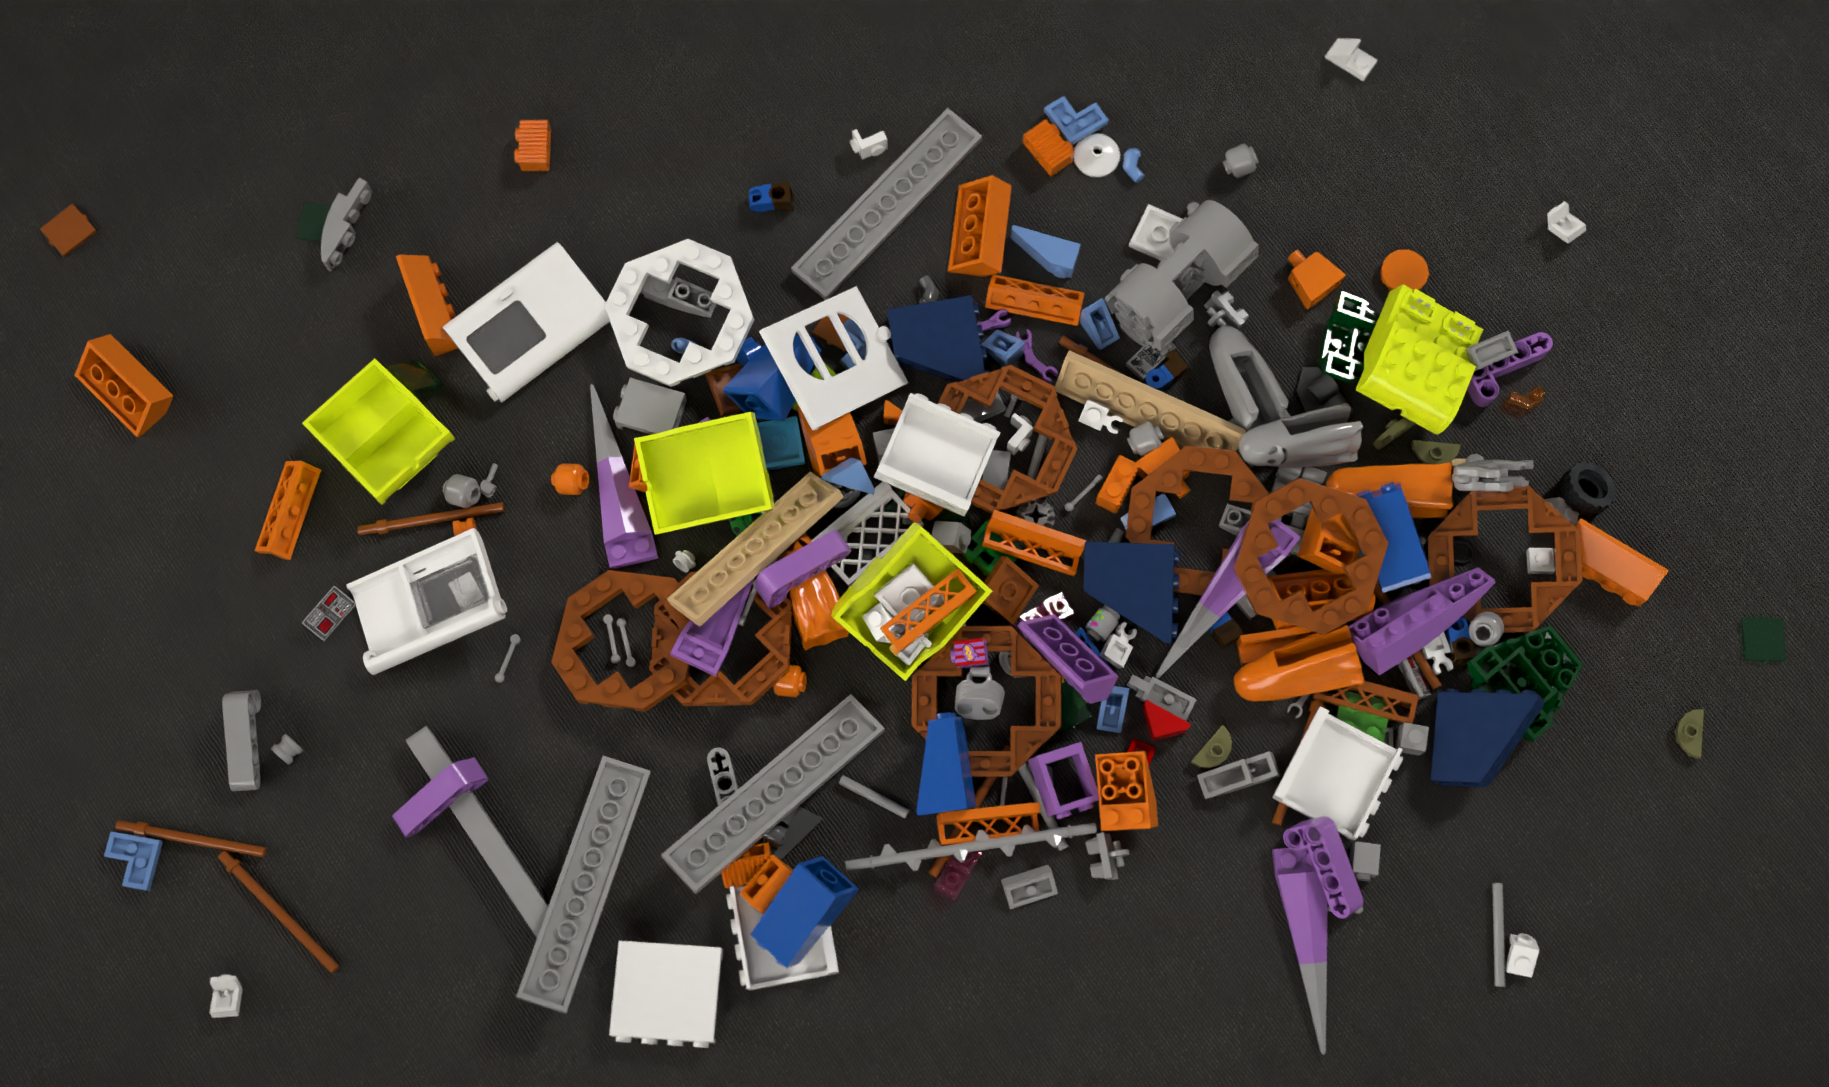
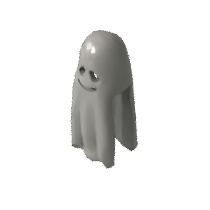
M1231 326L1218 328L1210 338L1209 349L1219 383L1235 424L1246 429V432L1249 431L1252 423L1257 419L1259 410L1266 423L1285 418L1283 411L1288 406V400L1267 363L1238 329ZM1242 375H1245V376H1246V379H1247V381H1248V383H1249V385H1250V388H1251V390H1252V393H1253V396H1254L1255 401H1256V403H1257V406H1256V404H1255V402H1254V400H1253V398H1252V396H1251V394H1250V392H1249V390H1248V388H1247V386H1246V384H1245L1243 378L1241 377Z
M1348 403L1313 410L1250 429L1240 439L1239 455L1244 462L1253 466L1281 468L1323 467L1355 462L1358 459L1357 451L1361 446V430L1363 425L1361 421L1347 423L1351 410Z

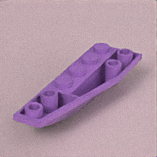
M1475 568L1386 603L1349 626L1352 643L1356 645L1357 652L1363 662L1378 675H1381L1422 649L1454 624L1495 584V579L1480 568Z

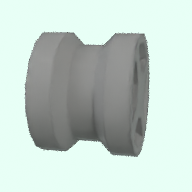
M287 734L282 736V741L271 748L288 765L293 762V757L296 754H301L304 751Z

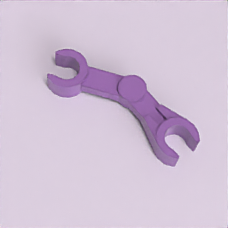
M1000 310L989 320L978 322L977 325H982V331L985 333V331L992 328L1008 327L1011 324V318L1001 321L999 318L1006 316L1007 310Z
M1027 329L1026 335L1028 339L1023 340L1025 343L1023 351L1025 363L1042 375L1043 381L1051 384L1052 380L1046 376V373L1051 372L1057 377L1058 372L1052 366L1046 367L1033 355L1032 334ZM1017 332L1016 338L1020 339L1019 332Z

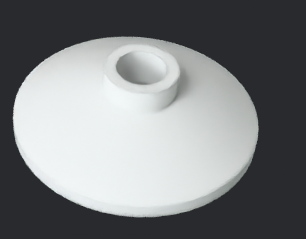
M1091 134L1080 140L1075 146L1074 162L1078 169L1088 176H1106L1113 172L1119 163V148L1106 135ZM1100 150L1102 153L1095 154L1093 151Z

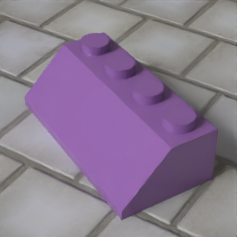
M1055 614L1019 623L1018 627L1026 641L1068 684L1072 685L1082 695L1084 700L1092 704L1108 698L1118 676Z

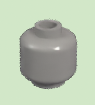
M1240 144L1226 151V160L1223 161L1227 174L1232 173L1235 178H1241L1254 172L1256 164L1259 163L1253 147H1248L1246 144Z
M1145 422L1130 430V437L1127 438V441L1135 455L1139 454L1144 457L1152 450L1159 448L1162 444L1161 440L1165 436L1159 425L1154 427L1152 423Z
M455 474L444 483L443 493L449 504L469 508L479 501L481 488L476 479Z
M1485 611L1479 613L1469 625L1470 638L1479 646L1488 647L1494 645L1499 641L1504 632L1502 619L1493 612Z

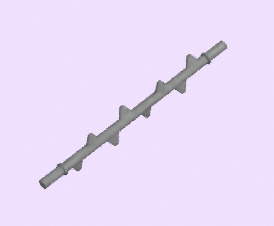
M1095 823L1076 826L1067 825V827L1035 832L1029 825H1024L1021 834L992 839L983 830H978L975 841L942 846L936 839H931L927 849L896 853L889 844H886L880 856L873 857L871 855L869 858L845 861L846 871L871 867L874 869V867L906 862L913 871H918L923 859L953 855L959 862H964L968 852L1000 848L1007 857H1010L1013 854L1015 845L1047 841L1056 848L1059 846L1061 838H1072V836L1097 833Z

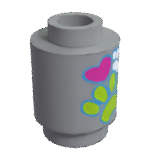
M1104 605L1102 609L1099 608L1085 626L1086 634L1096 643L1098 641L1105 642L1118 625L1120 615Z

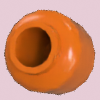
M563 463L558 465L555 472L552 473L551 483L559 494L580 495L589 485V474L582 465Z
M790 665L789 672L773 686L774 693L777 696L784 697L799 696L806 689V672H803L802 668L798 665Z

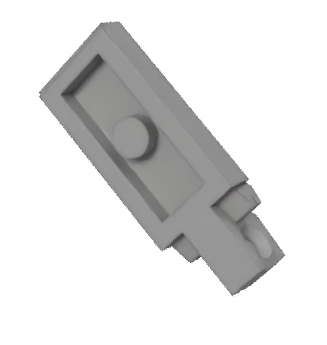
M1132 674L1126 685L1137 691L1136 697L1140 698L1141 701L1146 702V700H1149L1185 721L1196 702L1195 698L1154 677L1145 676L1144 680Z

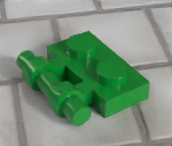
M988 521L971 538V541L977 547L973 551L967 547L966 554L961 553L967 558L966 561L970 565L974 564L982 570L986 578L1001 556L1008 557L1014 564L1019 559L982 546ZM991 532L989 540L998 543L1004 541L999 534ZM1013 542L1016 549L1022 550L1018 545H1016ZM983 552L994 559L990 565L980 557Z

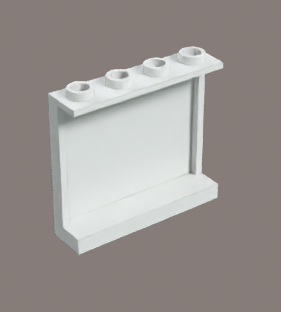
M910 393L874 478L965 516L1001 432L997 431L991 424H981L974 421L973 417L968 414L955 413L945 404L932 403L922 394L914 395Z
M1320 706L1272 798L1311 819L1322 816L1329 817L1335 823L1338 833L1355 841L1358 836L1363 838L1369 827L1366 820L1370 814L1375 815L1381 802L1377 799L1381 791L1386 793L1392 782L1388 777L1392 769L1398 770L1403 760V757L1400 756L1403 749L1400 747L1395 749L1331 716L1328 714L1329 710Z
M730 887L731 894H726L728 908L734 910L735 919H731L733 935L738 934L739 944L735 945L737 960L742 959L744 969L739 970L742 986L746 985L748 991L839 973L831 925L799 964L786 968L779 965L775 961L774 956L766 949L761 948L750 935L763 914L752 907L740 895V890H743V887Z
M619 941L609 1035L616 1037V1042L631 1043L632 1038H642L641 1043L657 1044V1040H668L667 1045L683 1046V1041L693 1042V1047L708 1048L709 1043H715L714 1034L723 949L719 947Z

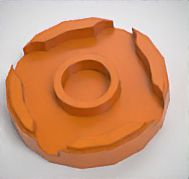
M1405 249L1397 250L1387 256L1382 263L1380 275L1383 284L1389 288V291L1403 284L1413 290H1420L1426 284L1429 272L1428 265L1423 257L1414 251Z

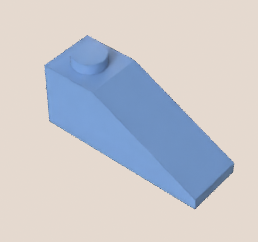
M1012 226L1011 239L1041 266L1056 277L1072 278L1081 244L1019 226Z

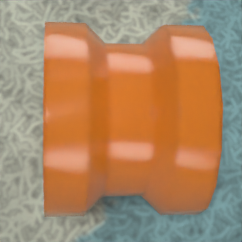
M473 517L468 518L464 522L459 520L453 521L454 536L472 528L477 530Z

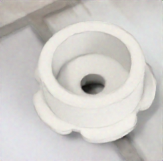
M687 550L683 552L676 551L673 563L678 569L688 572L696 566L694 562L695 557Z

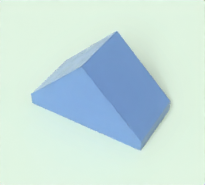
M1101 298L1082 310L1080 324L1099 350L1120 338L1104 299Z
M997 329L981 344V347H985L986 352L1002 367L1013 365L1023 356L1025 343L1023 340Z
M849 458L824 473L821 478L822 480L874 495L875 492L861 461L855 458Z
M1113 686L1108 698L1100 701L1096 729L1121 733L1129 688Z

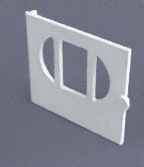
M857 286L759 331L812 430H818L819 427L908 383L886 342L891 337L889 328L886 326L878 327ZM837 313L849 317L861 329L866 341L864 360L859 356ZM826 316L830 318L855 365L833 377L828 372L805 329V326ZM796 332L799 334L823 380L810 376L798 364L793 351V339Z

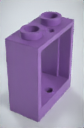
M1081 742L1028 760L1047 818L1056 815L1057 819L1072 815L1070 810L1078 808L1079 812L1094 807L1093 802L1099 800L1098 790ZM1072 757L1086 798L1060 806L1046 765Z

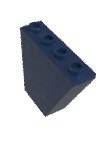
M972 295L887 309L894 355L897 362L951 382H961L979 374L990 373L989 370H984L983 362H987L985 347H980L979 339H984L982 325L976 324L975 317L980 316L978 302L973 303Z
M1085 542L1084 592L1165 643H1173V638L1178 637V623H1174V613L1179 611V599H1174L1175 589H1179V574H1175V564H1180V549H1176V544Z
M1447 689L1446 692H1438L1431 781L1441 786L1488 788L1543 708L1544 700L1537 692L1523 690L1521 694H1511V691L1496 690V693H1486L1485 690L1472 689L1471 693H1462L1459 689Z

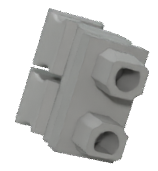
M1278 467L1276 472L1277 478L1273 482L1271 492L1297 479L1303 467ZM1305 467L1300 479L1322 485L1327 472L1313 467ZM1309 502L1285 514L1292 517L1289 526L1301 530L1304 528L1312 509Z

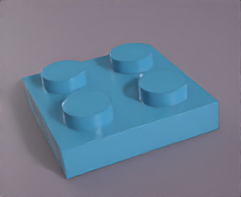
M797 416L786 418L785 421L771 420L757 423L767 471L805 464Z

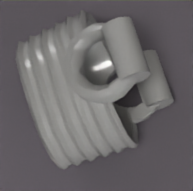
M970 667L966 680L957 685L955 710L957 714L965 719L988 720L994 719L1000 714L1005 691L1000 684L992 680L990 667ZM973 677H987L983 683L978 684L972 681Z

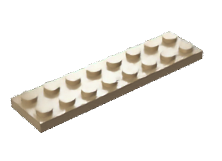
M1070 350L1065 357L1055 385L1056 392L1084 405L1087 399L1090 398L1111 407L1108 414L1123 416V422L1133 427H1137L1145 422L1152 423L1154 427L1159 425L1165 436L1162 440L1166 441L1173 437L1178 447L1182 449L1187 445L1237 451L1240 439L1246 432V429Z
M809 472L774 503L775 509L765 511L667 598L670 605L695 624L701 626L844 498L841 491L812 472Z

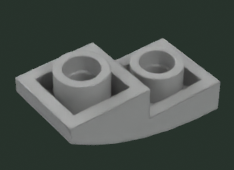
M992 450L983 471L982 480L1004 490L1008 482L1011 452Z

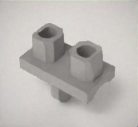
M1218 290L1215 291L1204 305L1208 310L1207 313L1211 316L1208 321L1210 327L1218 324L1219 327L1231 326L1239 330L1249 315L1244 309L1240 308L1237 311L1233 309L1231 305L1234 300L1228 291L1221 294Z
M1105 832L1097 833L1096 838L1086 841L1088 854L1100 853L1102 861L1090 865L1092 878L1116 880L1118 879L1116 864L1117 867L1124 866L1123 857L1130 855L1129 849L1121 850L1120 841L1112 842L1110 834H1105Z

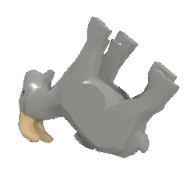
M1471 454L1467 459H1453L1450 462L1452 466H1455L1451 476L1454 487L1459 491L1507 492L1513 490V486L1524 487L1529 484V481L1525 480L1522 476L1508 475V470L1533 469V460H1484L1479 454Z

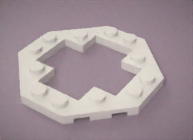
M689 239L625 263L605 304L627 368L670 387L680 384L681 381L691 377L695 378L711 372L712 369L734 363L755 320L731 257ZM679 263L719 279L710 300L730 309L712 350L689 342L680 363L641 347L640 344L649 326L647 323L629 316L648 275L670 284Z

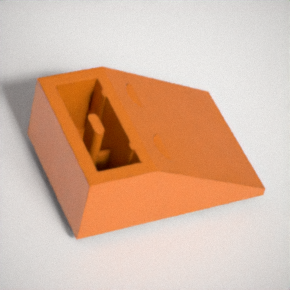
M797 406L813 473L816 476H822L849 458L860 460L862 465L867 464L862 442L850 412L819 427L818 430H812L802 410Z
M1312 508L1297 556L1334 574H1346L1342 566L1352 562L1359 556L1360 546L1342 512L1320 523Z
M1145 751L1096 754L1101 831L1157 827L1156 798Z

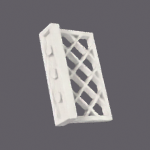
M882 482L874 488V495L868 493L811 540L813 542L825 534L837 530L847 543L849 534L861 532L860 544L847 543L850 548L859 549L858 560L844 558L831 566L848 587L855 582L875 559L862 560L863 549H876V557L882 559L900 538L899 534L903 535L907 530L899 529L900 518H909L908 514L911 509L886 482ZM893 499L898 504L897 513L884 512L885 504ZM870 517H880L879 528H865L866 520ZM883 517L897 518L896 529L882 528ZM922 521L920 523H917L921 527L924 526ZM865 533H878L877 544H864ZM882 533L895 534V541L890 545L881 544ZM845 564L858 565L857 572L852 577L848 578L844 574Z

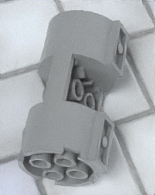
M1204 201L1187 218L1185 217L1181 222H1176L1171 227L1169 239L1174 253L1168 259L1164 258L1159 263L1157 269L1145 263L1136 264L1131 270L1128 269L1123 273L1120 283L1105 297L1104 301L1111 315L1115 313L1117 320L1120 322L1118 326L1141 346L1147 348L1151 345L1153 349L1157 348L1162 352L1194 320V309L1188 305L1186 300L1205 282L1214 286L1222 284L1227 288L1258 257L1259 244L1253 241L1245 225L1229 209L1215 201Z

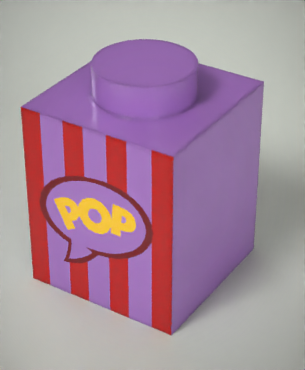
M984 638L954 641V648H950L951 661L956 663L958 668L989 665L987 641Z

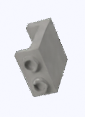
M630 378L628 384H624L622 388L621 398L623 399L620 407L616 406L614 410L613 420H615L618 429L627 427L651 435L678 428L687 399L683 392Z

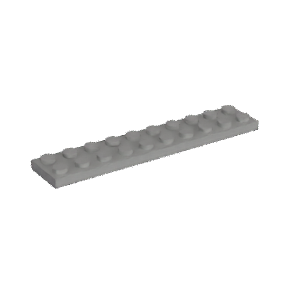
M947 108L791 267V271L823 299L827 300L982 141V135Z
M850 694L661 854L663 860L697 894L883 734L885 728Z
M606 756L602 757L516 998L567 1014L651 773L650 770Z

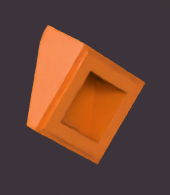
M885 400L884 424L897 425L902 410Z

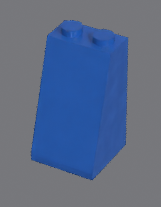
M795 335L793 339L795 358L800 367L809 374L814 366V362L800 336ZM810 336L814 346L820 354L821 349L815 343V340ZM766 344L723 389V392L745 413L754 412L756 419L785 421L796 400Z
M1394 482L1382 485L1379 490L1373 492L1365 490L1356 495L1367 500L1388 542L1378 576L1383 593L1432 578L1401 483L1395 484Z
M955 713L936 714L935 720H929L917 816L976 807L963 717H956Z
M823 856L799 863L750 935L761 948L766 949L774 956L775 961L779 965L786 968L797 965L855 896L859 888Z

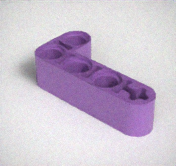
M1540 332L1516 341L1514 344L1518 353L1522 356L1521 359L1513 354L1497 361L1501 367L1490 364L1477 370L1480 376L1472 375L1467 388L1473 402L1479 407L1491 405L1499 394V386L1495 378L1543 359L1552 348V338L1548 334ZM1481 390L1488 391L1490 397L1484 396L1481 393Z
M833 530L761 571L757 577L755 589L768 608H773L784 601L790 589L843 560L850 554L851 549L839 532Z
M475 757L455 762L442 770L396 811L392 817L406 838L411 837L426 827L463 793L473 791L488 781V777Z
M1326 816L1302 821L1284 832L1283 839L1289 849L1301 850L1308 848L1330 909L1336 917L1346 918L1363 906L1362 894L1333 820Z

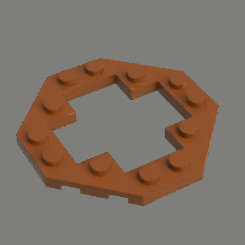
M1012 365L1002 367L990 373L979 374L961 382L947 384L938 402L949 406L951 411L960 414L967 398L990 408L1000 388L1042 409L1033 431L1054 442L1037 478L1034 480L1013 470L1004 490L980 479L971 504L991 514L994 510L1003 511L1055 494L1077 451L1075 441L1072 439L1068 429L1069 425L1064 411L1058 402L1055 387Z
M1186 445L1132 487L1125 537L1130 543L1175 544L1174 542L1150 540L1156 492L1181 494L1184 470L1232 476L1229 499L1231 501L1253 503L1269 493L1236 451ZM1223 549L1222 561L1230 549ZM1175 567V574H1179V589H1175V592L1203 595L1216 572Z
M1297 478L1253 502L1252 513L1240 544L1241 548L1238 558L1235 560L1233 571L1255 614L1320 634H1326L1368 611L1388 542L1366 499ZM1308 502L1311 504L1320 523L1342 512L1364 554L1342 566L1353 589L1313 611L1301 590L1278 600L1257 559L1278 547L1268 523Z
M1529 485L1524 487L1513 486V490L1507 492L1471 491L1428 536V560L1432 577L1429 578V585L1432 586L1454 577L1453 536L1478 535L1477 511L1527 509L1528 533H1554L1556 582H1531L1532 607L1481 609L1480 598L1463 617L1471 623L1479 613L1485 611L1493 612L1504 623L1503 633L1533 632L1582 582L1580 530L1564 518Z
M608 570L568 597L551 663L578 703L601 704L605 707L620 709L623 707L646 712L687 684L690 664L670 656L681 631L690 621L689 618L671 606L667 600L681 587L675 578ZM622 592L626 594L635 609H638L657 596L680 628L659 642L671 659V662L631 690L618 671L597 685L575 653V651L595 638L583 619Z
M690 572L678 584L682 586L697 572ZM753 583L751 585L748 596H750L751 591L753 589ZM756 592L753 601L772 620L756 633L755 637L770 653L735 685L719 670L716 677L711 675L700 686L689 676L687 684L672 693V695L683 706L753 705L789 672L792 602L786 597L777 606L768 608L761 596ZM660 600L654 606L655 622L651 642L652 659L650 660L649 671L652 674L671 662V659L659 642L678 630L673 624L675 621Z
M962 626L947 644L937 651L912 676V727L926 740L929 720H935L936 714H938V677H963V668L956 667V663L951 661L950 648H954V641L984 638L987 641L988 652H1011L1012 677H1036V726H1011L1010 751H968L972 777H1012L1062 727V676L1012 626Z

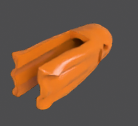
M1450 462L1442 464L1347 467L1331 473L1327 478L1325 486L1356 496L1359 492L1370 490L1371 492L1379 490L1382 485L1389 482L1401 483L1412 518L1444 519L1447 517L1448 509L1453 507L1452 463Z
M803 533L777 557V561L811 543L807 533ZM826 570L788 591L789 599L793 606V616L805 651L814 646L827 645L832 641L849 636V631L831 616L832 610L840 598Z
M1343 625L1326 634L1315 633L1276 648L1261 658L1243 666L1234 675L1233 682L1236 692L1243 699L1259 702L1288 699L1364 684L1365 680L1356 645L1352 643L1349 627Z

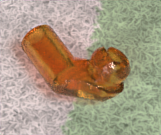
M1540 387L1533 388L1531 392L1525 395L1511 391L1507 402L1530 409L1543 401L1545 392Z

